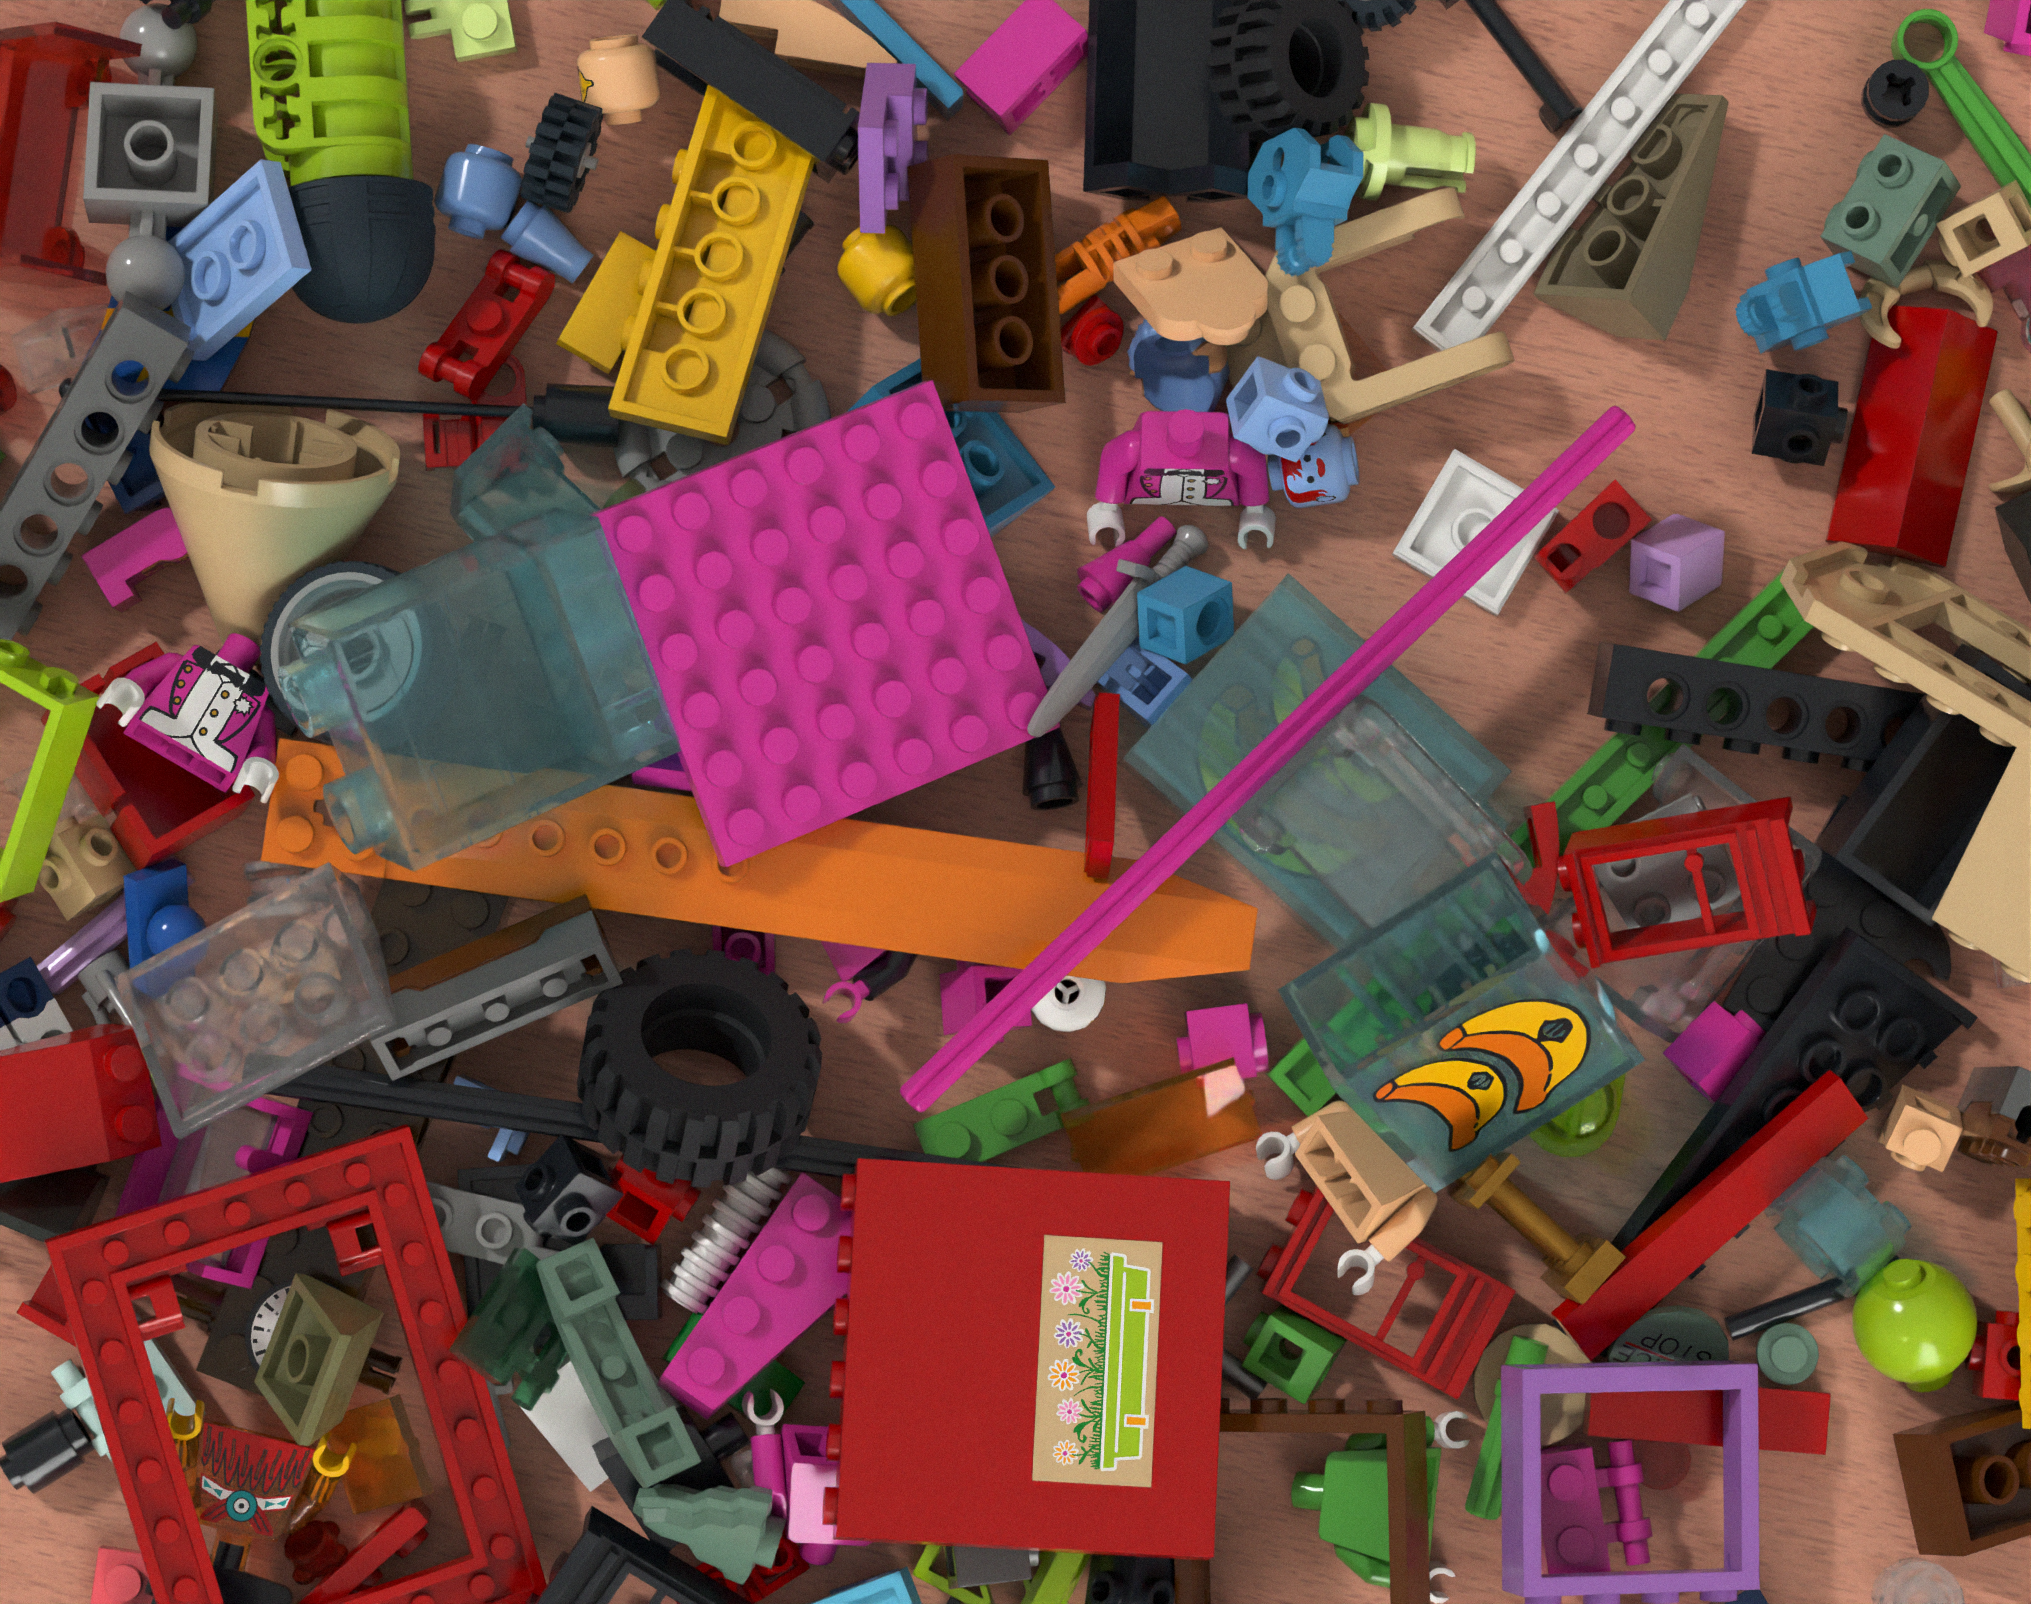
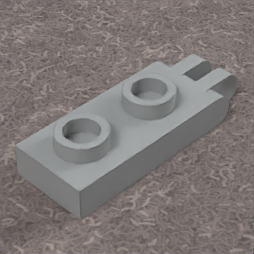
M426 1181L447 1251L537 1272L536 1264L538 1261L561 1252L543 1247L545 1238L537 1234L524 1220L523 1213L525 1209L523 1204Z

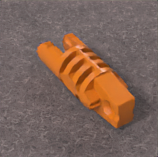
M1165 196L1137 210L1130 208L1113 218L1114 221L1111 223H1104L1085 235L1082 241H1076L1055 254L1057 282L1066 279L1080 269L1082 270V272L1057 288L1059 315L1064 314L1105 288L1108 282H1114L1113 262L1139 254L1147 249L1161 247V244L1182 229L1177 211Z

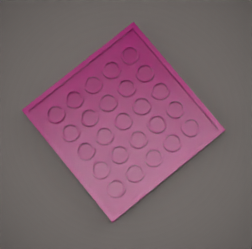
M933 380L921 382L587 515L720 866L728 867L1036 738L1028 733L1027 728L1037 707L1048 691ZM1059 722L1046 733L1061 727Z

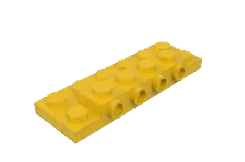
M710 85L707 86L688 150L681 148L674 162L672 183L677 185L671 205L664 203L657 217L655 238L660 240L654 260L646 259L640 272L638 294L643 295L637 316L628 315L622 330L620 346L621 350L626 352L608 410L613 418L729 445L815 159Z

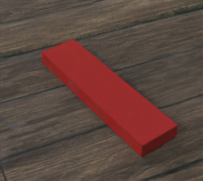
M1758 1387L1759 1450L1826 1455L1831 1393ZM1723 1390L1586 1393L1582 1434L1587 1436L1723 1447Z

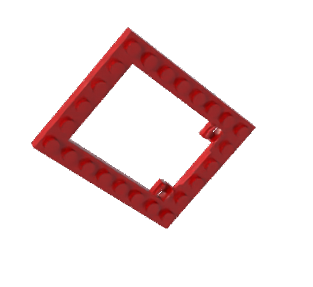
M401 1125L44 1240L156 1604H224L144 1341L185 1328L170 1276L188 1271L186 1263L306 1225L307 1231L326 1227L335 1250V1260L339 1273L342 1277L383 1264L470 1554L324 1604H525L532 1592L538 1596L541 1595L547 1583L412 1133L408 1125ZM371 1224L377 1244L361 1248L355 1228ZM149 1295L155 1315L137 1321L131 1301Z

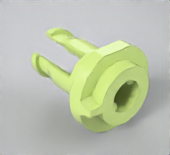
M1368 103L1364 107L1361 117L1354 116L1347 124L1344 136H1348L1363 152V178L1354 194L1361 199L1377 201L1384 185L1432 189L1441 186L1455 187L1457 193H1465L1466 181L1463 179V172L1473 174L1475 167L1476 144L1472 133L1463 132L1462 136L1448 135L1434 128L1391 124L1388 106L1377 103Z

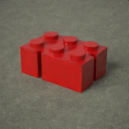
M156 641L111 666L104 678L97 674L80 685L98 695L100 693L103 694L113 680L124 678L134 668L164 655V652ZM107 703L100 709L96 705L74 773L102 817L112 812L116 815V819L110 829L137 871L162 862L240 817L256 795L249 785H244L238 794L232 788L236 781L235 779L225 793L123 733L127 725L123 727L118 724V721L123 716L118 707ZM46 709L41 718L44 726H46L50 714L48 709Z

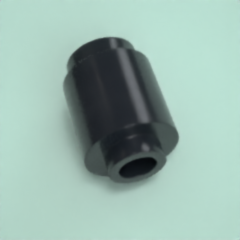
M67 1408L59 1414L52 1410L2 1442L6 1454L0 1457V1466L16 1490L26 1485L35 1494L85 1463L84 1456L95 1448L91 1444L92 1439L73 1410Z

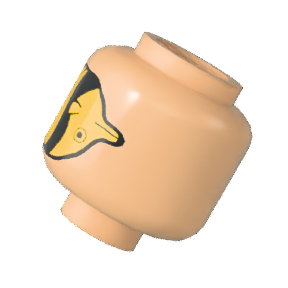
M637 34L616 35L589 40L590 49L582 52L577 58L581 101L602 108V114H605L606 125H620L642 121L641 109L653 106L660 99L654 50L648 45L638 43Z

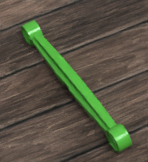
M1921 9L1911 13L1903 20L1892 37L1891 50L1894 60H1907L1916 64L1925 73V76L1929 78L1999 186L2002 188L2006 184L2017 180L2031 207V155L2005 119L1955 57L1958 33L1954 23L1944 13L1934 9ZM1927 23L1941 32L1945 47L1940 59L1932 62H1921L1914 59L1907 52L1903 37L1910 25Z

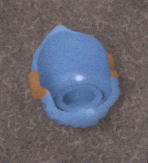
M1144 319L1143 323L1138 325L1135 338L1132 339L1130 348L1127 351L1130 359L1129 367L1131 368L1129 375L1133 378L1141 379L1142 396L1160 411L1189 409L1195 412H1214L1230 373L1226 345L1213 344L1203 337L1191 341L1170 340L1159 335L1147 320Z

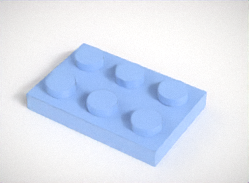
M260 159L168 241L177 250L184 264V285L181 293L171 306L174 317L191 327L187 347L195 351L192 360H208L312 270L281 162Z

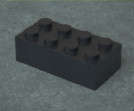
M1963 643L1954 653V657L2031 702V688L1983 653ZM1925 693L1821 835L1816 845L1932 927L1936 922L1932 920V917L2017 747H2006L1990 741L1980 733V725L1962 714H1948L1935 708L1927 701V694Z

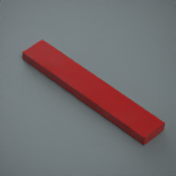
M1828 1070L1625 1247L1621 1253L1626 1258L1583 1305L1567 1298L1551 1312L1552 1316L1578 1350L1588 1360L1592 1361L1869 1119L1842 1079L1831 1070Z

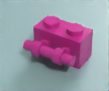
M1619 1439L1607 1442L1610 1466L1596 1468L1592 1447L1585 1442L1541 1449V1567L1543 1574L1611 1571L1607 1544L1614 1542H1623L1627 1566L1651 1562L1647 1538L1653 1537L1650 1518L1643 1516L1638 1483L1644 1482L1642 1463L1635 1462L1632 1439ZM1614 1486L1619 1521L1604 1523L1598 1488Z

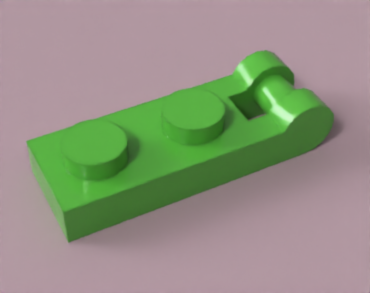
M1069 1058L913 1124L924 1153L983 1162L1094 1115L1088 1097L1081 1099L1073 1077L1078 1075L1072 1059ZM1050 1087L1059 1110L1042 1116L1033 1094Z

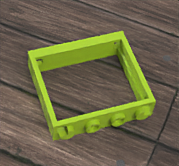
M0 639V683L50 710V714L5 849L0 847V902L34 892L96 708V703L99 699L98 694L78 684L79 679L73 673L57 667H47L29 657L30 652L26 647L5 639Z

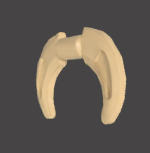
M1924 260L1923 266L1910 268L1898 289L1871 277L1865 283L1860 298L1869 297L1872 309L1859 317L1861 324L1871 337L1890 348L1897 349L1900 347L1901 337L1891 328L1887 314L1892 306L1899 301L1900 296L1931 289L1933 286L1936 291L1946 292L1966 301L1974 310L1976 323L1979 327H1986L1989 324L1993 311V299L1989 287L1977 273L1964 278L1960 268L1953 266L1947 260Z

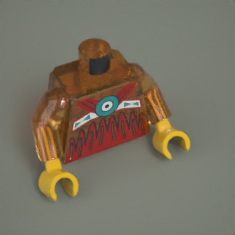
M175 1398L169 1399L167 1404V1420L199 1524L217 1528L210 1554L212 1565L231 1570L245 1571L253 1537L277 1543L281 1534L299 1533L330 1503L341 1476L348 1470L357 1448L356 1444L351 1442L347 1453L337 1454L332 1452L327 1445L332 1434L330 1432L321 1437L318 1446L298 1445L295 1440L210 1419L203 1421L205 1406L201 1400L196 1401L195 1414L191 1416H183L175 1411Z

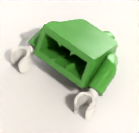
M1452 1411L1442 1413L1434 1422L1429 1416H1426L1429 1561L1441 1448L1429 1446L1435 1440L1444 1448L1458 1449L1465 1447L1470 1440L1453 1442L1448 1438L1445 1431L1446 1425L1451 1419H1468V1416L1463 1412ZM1354 1433L1346 1441L1344 1451H1331L1328 1453L1325 1474L1304 1471L1296 1473L1291 1489L1292 1505L1295 1508L1321 1511L1318 1530L1319 1538L1334 1544L1336 1557L1364 1582L1390 1588L1386 1433ZM1439 1561L1429 1562L1430 1580L1437 1574L1455 1577L1452 1570ZM1430 1591V1601L1434 1603H1444L1449 1599L1443 1592Z

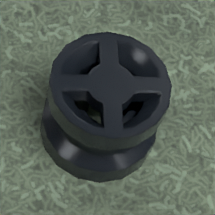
M1891 60L1879 66L1871 77L1868 78L1861 92V104L1865 114L1875 124L1885 128H1898L1908 124L1925 106L1929 96V83L1925 73L1916 64L1907 60ZM1888 79L1891 81V83H1897L1902 86L1899 87L1896 85H1890Z

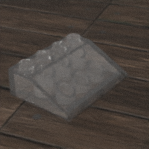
M330 862L114 977L174 1136L179 1140L398 1023L380 938L358 884Z

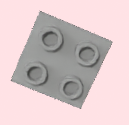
M1690 793L1629 823L1705 811L1707 809L1699 796L1693 798ZM1722 845L1697 848V851L1704 857L1702 872L1711 910L1740 897L1741 893L1735 867ZM1686 850L1594 865L1596 876L1628 929L1695 919L1702 915L1692 872L1688 871L1684 865L1687 856Z

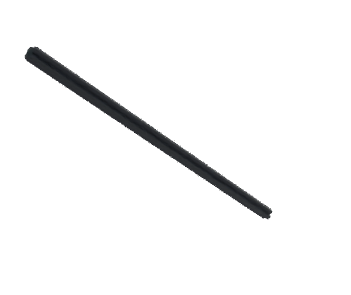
M257 1055L250 1058L247 1066L246 1089L254 1093L556 1137L563 1134L571 1139L601 1143L598 1139L599 1129L593 1130L587 1124L582 1113L583 1103L401 1077L392 1081L390 1076L386 1074ZM800 1135L798 1144L792 1152L784 1158H778L776 1166L773 1167L775 1169L842 1178L843 1173L853 1174L854 1164L858 1158L1020 1168Z

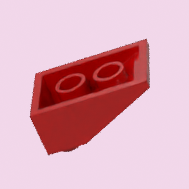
M98 1024L0 1050V1183L110 1162L162 1147L141 1026Z

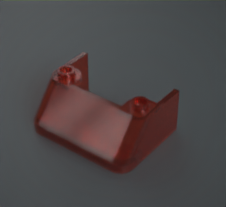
M56 21L0 29L1 281L60 289L106 286V273L83 268L85 250L83 245L80 244L77 232L70 228L61 227L78 110L89 109L90 82L111 83L112 73L109 67V60L138 57L141 54L142 44Z

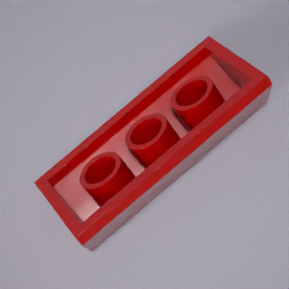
M1893 305L1887 314V318L1891 328L1901 337V344L1899 348L1893 349L1870 337L1825 541L1830 543L1843 541L1864 547L1870 552L1892 557L1897 556L1918 563L1945 568L1998 331L1988 326L1979 327L1975 320L1950 309Z

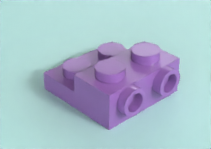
M867 63L858 122L860 233L885 234L888 209L898 210L899 201H909L907 167L928 161V141H918L917 125L927 124L928 90L927 88H917L916 64Z

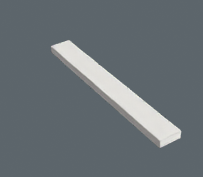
M1670 0L1411 331L1438 352L1485 336L1747 0Z

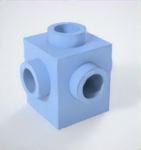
M1260 356L1256 357L1226 398L1234 439L1249 444L1262 454H1275L1296 463L1309 445L1317 442L1322 437L1329 420L1320 380L1301 368L1290 369Z

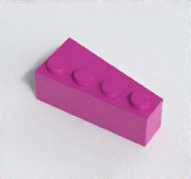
M802 1172L670 1362L660 1377L657 1386L708 1420L832 1310L835 1298H846L848 1273H837V1248L839 1235L850 1236L851 1211H840V1197Z

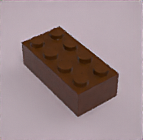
M950 154L908 166L907 174L922 382L933 380L944 411L1021 413L1066 403L1048 160Z

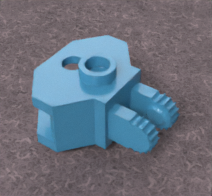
M1292 128L1264 142L1248 172V199L1263 214V226L1276 228L1275 250L1278 251V255L1275 257L1278 258L1277 264L1280 265V270L1285 271V275L1290 274L1291 277L1302 275L1310 270L1309 267H1320L1329 262V258L1333 256L1334 226L1347 220V211L1351 200L1363 178V152L1348 136L1335 135L1329 138L1328 142L1320 145L1305 129ZM1284 153V162L1281 167V158Z
M1852 252L1838 253L1802 266L1799 257L1784 261L1766 269L1765 274L1768 280L1747 289V292L1739 297L1741 302L1735 308L1737 322L1744 333H1747L1748 336H1754L1760 354L1791 344L1794 351H1798L1829 339L1826 330L1857 318L1872 309L1869 297L1856 298L1846 272V268L1855 263Z

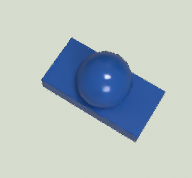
M172 858L124 875L131 988L142 994H147L192 977V960L203 951L208 934L204 919L193 908L189 907L186 864Z

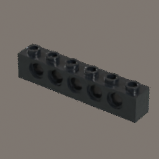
M1599 641L1587 714L1606 718L1604 726L1606 731L1641 736L1642 724L1665 728L1664 740L1700 745L1702 734L1724 737L1722 749L1759 755L1761 743L1783 747L1781 757L1783 759L1818 764L1820 753L1842 756L1840 768L1868 772L1887 747L1884 737L1887 724L1898 716L1905 722L1925 694ZM1663 678L1670 686L1671 698L1665 708L1654 712L1648 704L1647 692L1653 682ZM1723 688L1729 696L1730 707L1722 719L1713 721L1707 712V701L1712 692ZM1781 697L1788 705L1789 716L1781 728L1773 731L1767 723L1766 712L1771 702ZM1841 707L1847 716V727L1839 738L1832 740L1826 732V719L1832 710Z

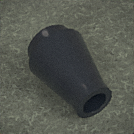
M1061 727L1045 733L1041 737L1026 741L1022 794L1029 797L1031 809L1052 810L1077 803L1079 801L1077 789L1083 783Z

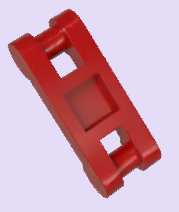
M504 249L497 250L487 264L484 277L437 342H432L424 350L419 361L418 373L434 382L445 380L454 384V391L470 400L478 398L548 301L555 287V275L539 266L529 269L520 264L518 256ZM510 286L520 291L513 303L502 298ZM463 352L474 357L465 362L458 360Z

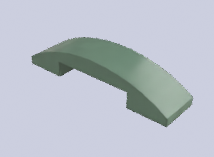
M594 1237L538 1261L536 1267L541 1284L571 1363L604 1429L642 1488L645 1489L701 1462L700 1457L675 1406L667 1408L615 1300L620 1291Z

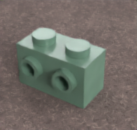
M1884 134L1874 151L1868 152L1860 162L1856 180L1843 201L1835 204L1830 210L1825 221L1824 231L1820 237L1833 255L1851 251L1855 263L1850 265V267L1898 289L1935 230L1936 223L1945 214L1961 185L1944 160Z

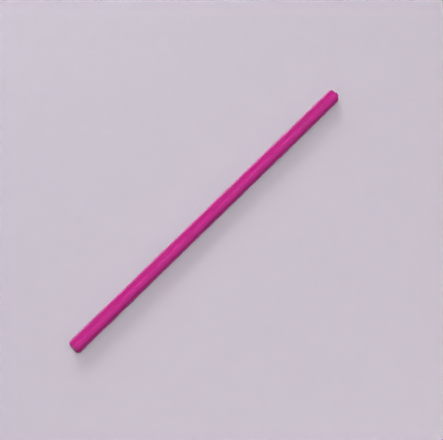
M1615 405L1610 407L905 1082L900 1088V1094L907 1103L917 1112H923L930 1107L1623 443L1636 428L1630 416Z

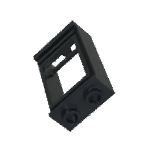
M691 0L666 1L642 35L643 40L656 48L654 52L656 64L703 97L705 96L707 86L710 85L813 156L815 163L812 172L827 183L831 181L837 171L845 176L853 168L858 160V122L860 114L856 109L851 107L848 111L847 104L721 17L717 16L713 21L711 11L702 5L697 12L694 10Z
M593 1506L585 1515L582 1535L570 1553L563 1550L554 1562L548 1585L541 1595L538 1596L532 1592L525 1603L608 1604L630 1573L657 1589L648 1604H660L666 1595L680 1604H754Z

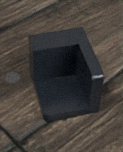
M650 1243L602 1245L600 1252L620 1291L615 1300L624 1319H660L662 1317V1288L660 1286L662 1282V1243H655L654 1245Z

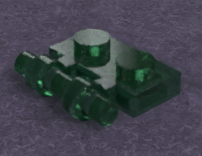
M524 1247L514 1248L449 1351L495 1386H506L514 1372L517 1371L522 1381L511 1399L520 1407L532 1411L542 1394H550L560 1379L557 1370L568 1353L552 1316L536 1264L540 1259ZM544 1325H546L552 1334L538 1356H536L529 1349Z

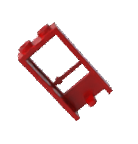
M1791 796L1572 832L1564 855L1558 858V873L1563 891L1573 892L1577 912L1572 914L1573 936L1578 949H1587L1591 969L1600 968L1601 964L1794 933L1795 937L1811 934L1817 909L1815 900L1805 901L1802 888V880L1805 873L1804 857L1800 848L1793 849L1788 824L1793 810ZM1729 843L1745 911L1713 916L1702 872L1704 857L1697 851V848ZM1686 850L1687 856L1684 865L1688 871L1692 872L1702 917L1610 932L1594 865Z
M1317 1185L1312 1193L1301 1189L1285 1218L1286 1222L1294 1226L1283 1247L1272 1243L1255 1275L1264 1279L1259 1291L1458 1400L1516 1290L1416 1237L1405 1248L1416 1253L1418 1257L1415 1262L1408 1264L1406 1268L1407 1277L1374 1337L1291 1291L1334 1212V1209ZM1428 1260L1456 1275L1416 1352L1411 1357L1383 1341L1415 1281L1424 1277V1265Z

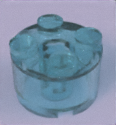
M1842 1155L1835 1162L1822 1156L1764 1209L1767 1217L1780 1216L1782 1221L1774 1230L1810 1271L1821 1280L1831 1272L1843 1281L1834 1290L1845 1297L1851 1298L1905 1247L1906 1242L1903 1235L1911 1229V1224L1896 1206L1889 1201H1884L1880 1204L1864 1187L1869 1182V1179L1853 1160Z

